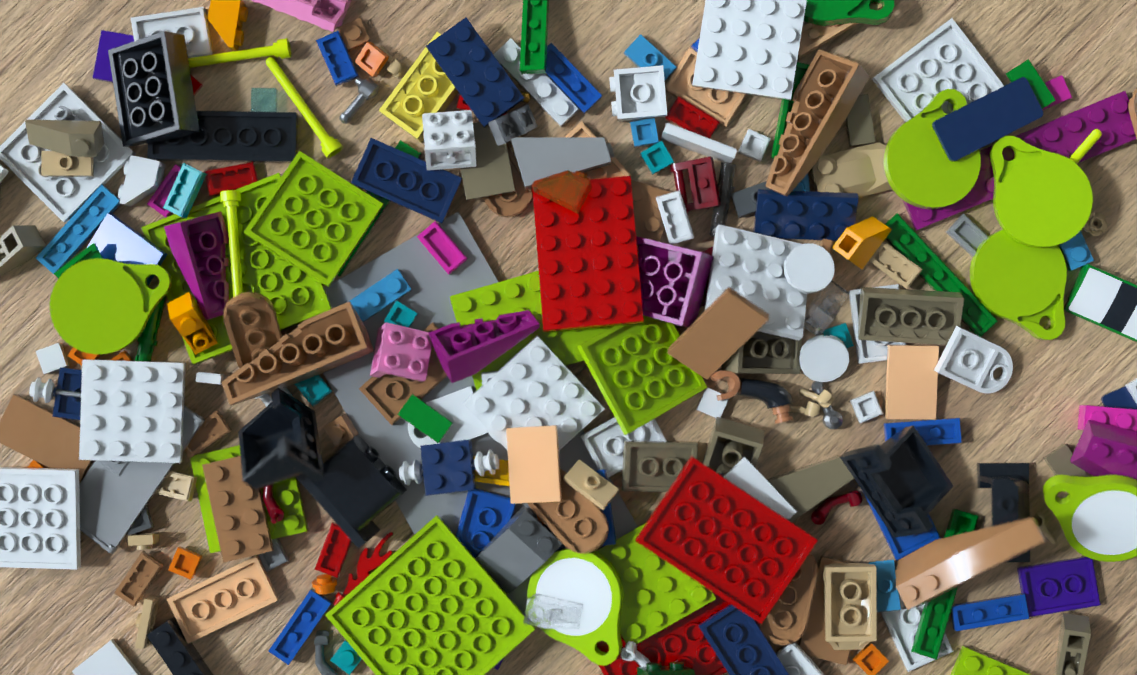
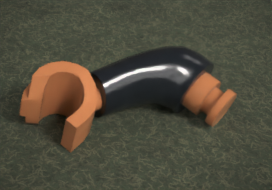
M725 370L717 371L710 376V379L714 382L720 379L725 380L729 387L727 393L717 395L718 401L731 398L737 393L740 396L762 401L767 406V409L772 408L773 415L777 416L775 424L793 420V417H789L788 413L791 411L789 404L794 403L793 398L788 390L781 385L767 381L738 378L735 373Z

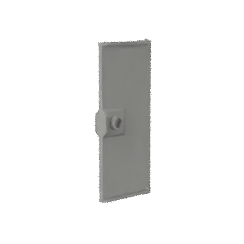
M184 406L183 451L205 421L202 416L194 413L186 406ZM96 460L79 484L80 530L101 545L108 553L114 554L130 527L133 526L175 463Z

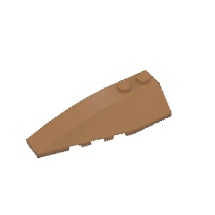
M820 49L817 51L792 98L794 101L791 112H788L786 118L787 126L784 135H781L779 140L780 149L778 155L774 157L766 182L768 189L788 196L821 157L844 123L869 79V75L860 64Z
M349 301L304 320L291 333L285 334L272 347L258 354L259 356L252 362L246 363L222 381L229 405L232 406L275 391L278 387L280 389L374 352L366 327L352 303Z
M1034 517L937 539L895 562L896 588L907 610L916 608L1045 542L1046 539Z

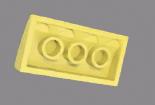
M436 32V34L433 36L430 42L435 40L441 34ZM425 47L379 109V112L419 142H422L424 140L422 114L444 112L458 94V91Z

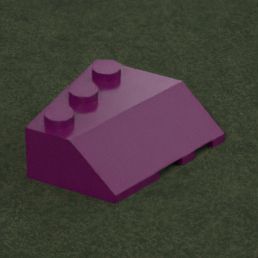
M636 236L639 249L638 263L643 315L689 327L698 317L714 256Z
M1088 420L1070 461L1092 476L1122 475L1137 480V432Z

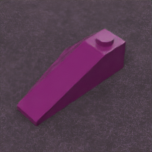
M222 212L164 226L170 249L205 319L209 320L224 315V308L229 302V283L226 281V267H229V261L226 258L228 233Z
M526 310L499 315L497 320L483 322V318L475 319L474 324L463 326L460 325V322L452 323L429 332V337L443 370L450 381L455 383L482 370L540 328V325L532 313Z

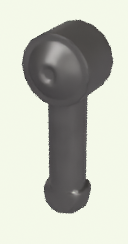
M358 77L355 80L359 94L344 113L340 115L339 119L342 123L348 124L364 102L377 95L379 86L370 78L362 79Z
M814 381L811 385L812 391L817 395H820L824 390L822 382ZM831 405L828 408L822 407L825 414L823 416L825 427L828 429L839 428L843 422L841 414L834 411Z

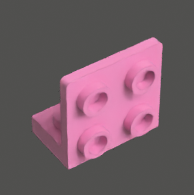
M387 322L378 328L370 376L380 378L385 374H390L421 382L425 381L432 346L429 332Z

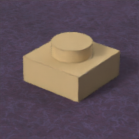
M159 532L135 533L128 536V546H136L137 550L152 549L153 544L160 542Z

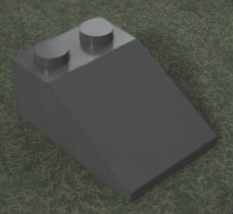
M523 505L475 559L510 594L543 565L562 545V542Z

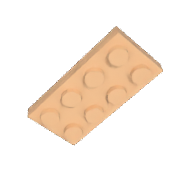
M258 555L167 598L188 644L279 600Z

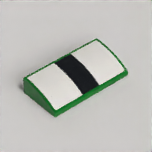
M1089 264L1083 265L1066 301L1064 311L1137 343V285Z

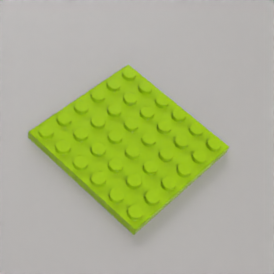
M277 173L236 190H239L241 193V202H239V207H237L243 293L254 292L266 296L274 306L280 330L282 331L332 309V306L321 282L244 234L245 229L282 177L280 173ZM220 196L192 207L187 219L173 214L141 227L145 238L168 254L161 266L167 269L172 279L171 289L167 294L169 302L190 292L194 299L195 297L170 249L164 226L221 211L228 233L227 209L224 207V203H221ZM228 235V244H226V258H228L229 267H226V281L229 283L230 300L233 298V287ZM224 315L207 320L218 342L212 347L195 355L183 338L192 365H197L233 350L224 323Z
M438 515L325 615L375 675H485L536 629Z

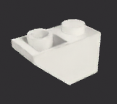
M130 155V160H127L124 166L125 181L124 184H121L118 192L120 204L131 207L154 193L162 183L166 164Z

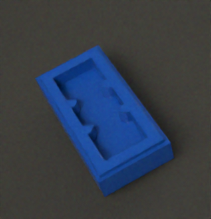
M339 31L316 40L336 86L359 77Z

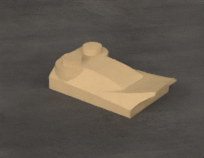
M876 142L829 155H822L810 170L815 192L858 193V197L861 198L891 190L892 188L884 171V153L887 145Z
M864 563L824 565L825 641L830 643L834 650H863L870 642L877 641L876 566Z

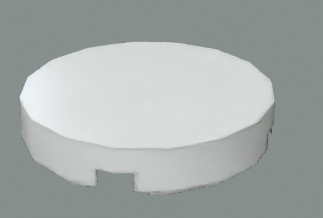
M802 244L795 247L789 253L784 263V275L788 283L802 293H816L823 290L832 281L835 272L834 261L830 253L816 244Z
M816 335L807 340L801 347L799 363L804 374L811 380L829 382L839 378L846 371L849 364V353L843 341L836 336Z

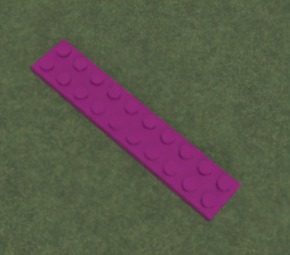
M1126 91L1117 93L1015 136L1038 149L1070 158L1090 133L1095 129H1099L1102 132L1101 137L1079 163L1136 139L1129 114V99ZM992 146L980 150L981 165L977 181L970 192L961 200L938 209L915 207L903 200L915 231L993 199L994 174L990 161ZM1011 148L1003 149L1002 155L1004 160H1013L1015 157L1014 151Z

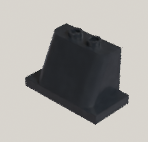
M278 387L272 392V402L238 431L242 479L244 483L255 489H261L301 474L316 483L325 477L315 411Z
M914 425L903 428L881 445L876 444L848 451L840 457L894 538L929 532L933 524L927 515L953 488V484Z
M358 434L323 463L325 477L321 481L316 483L303 474L295 477L359 549L380 531L373 520L406 492L407 489L396 478L395 471L389 465H385L382 462L377 450L372 446H368Z
M977 463V488H991L992 527L1030 518L1029 463ZM1030 549L1006 562H1030Z

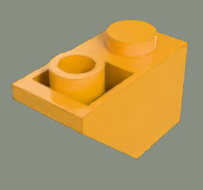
M211 0L208 20L226 45L232 51H238L239 46H242L244 42L242 25L243 22L247 21L248 7H245L246 4L242 0Z
M872 216L847 227L832 249L860 269H863L892 229Z
M190 292L167 303L171 322L195 355L218 343L208 321Z

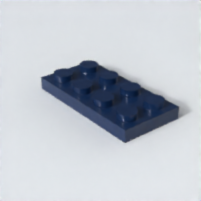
M466 17L426 45L428 51L484 128L489 125L490 121L502 116L524 100L523 95Z
M370 138L351 184L442 224L462 178L443 169L427 170L425 161Z
M758 189L753 232L783 239H827L837 241L847 227L855 224L859 200L858 193L792 191L788 196H784L773 190Z
M732 604L698 625L729 675H789L754 619Z

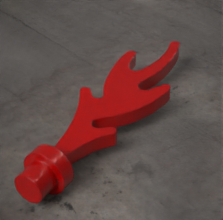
M393 532L388 533L378 543L371 558L367 557L369 549L365 548L357 565V579L354 580L353 574H349L343 594L338 592L335 595L336 599L333 602L335 606L370 575L369 571L379 567L393 553L391 550L383 556L379 554L385 542L393 536Z

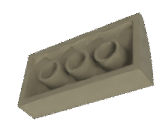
M861 287L858 339L947 345L956 326L960 327L964 297L960 292Z

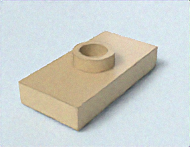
M55 151L41 152V176L93 177L94 157L69 156Z
M885 241L882 242L869 260L906 289L922 271V268Z
M581 460L575 463L563 479V481L602 510L605 509L619 491L616 486Z
M170 471L155 494L192 502L198 477Z
M150 595L144 598L142 613H139L136 619L135 626L138 628L135 648L145 649L151 645L146 635L154 630L160 600L158 596Z

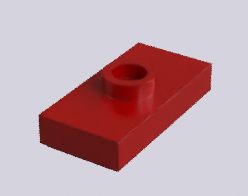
M679 96L665 119L678 127L709 139L720 121Z
M254 162L204 171L207 174L205 180L209 197L220 195L221 191L236 190L258 181Z
M332 522L315 570L338 578L352 541L335 522Z

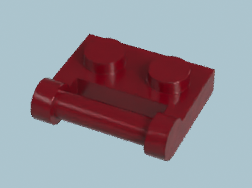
M710 156L670 165V171L674 174L676 191H681L687 212L721 206L713 157ZM684 170L689 172L693 203H688Z

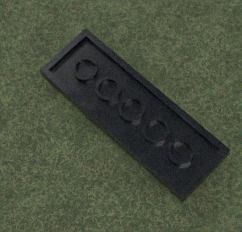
M196 111L200 132L181 138L148 143L147 159L160 161L291 163L297 155L298 113Z

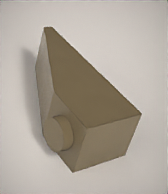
M30 119L25 121L29 144L69 156L97 157L105 144L101 121Z
M13 225L0 237V277L31 260L46 247L36 225Z
M1063 613L1059 632L1055 675H1083L1091 636L1089 616Z

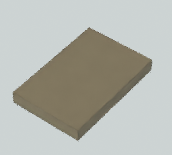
M480 122L473 123L476 167L460 168L466 200L515 192L506 143L497 146L489 125L484 128Z
M624 441L622 491L667 492L690 457L693 456L697 459L698 443Z

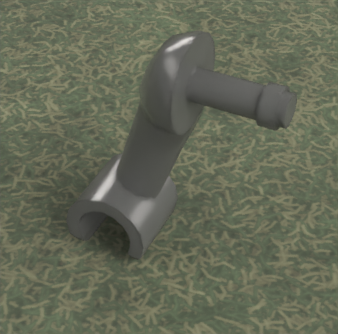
M318 630L314 640L315 664L321 675H338L326 662L324 656V645H329V631Z

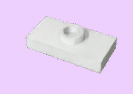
M678 190L656 197L670 245L693 239L694 234L681 191Z

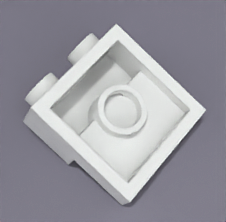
M663 65L614 70V77H609L610 91L616 92V101L611 102L612 115L618 116V122L667 116Z

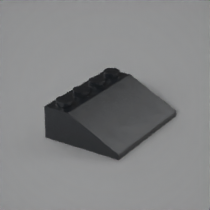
M162 31L108 50L123 147L176 139L200 132L184 35Z

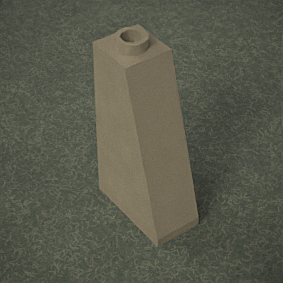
M834 456L766 480L797 511L789 519L790 522H793L850 482L854 477L840 456Z

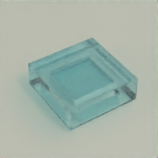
M251 88V112H277V89Z

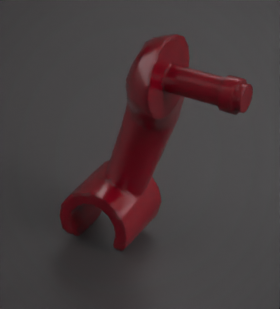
M274 484L264 487L263 501L271 522L275 524L284 518V512L274 499Z
M854 490L843 495L827 498L812 513V522L816 525L823 524L832 508L839 504L849 502L850 507L858 506L863 501L861 493Z

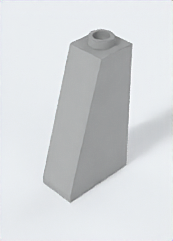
M519 137L511 139L525 189L611 165L610 158L614 157L611 143L606 144L604 137Z

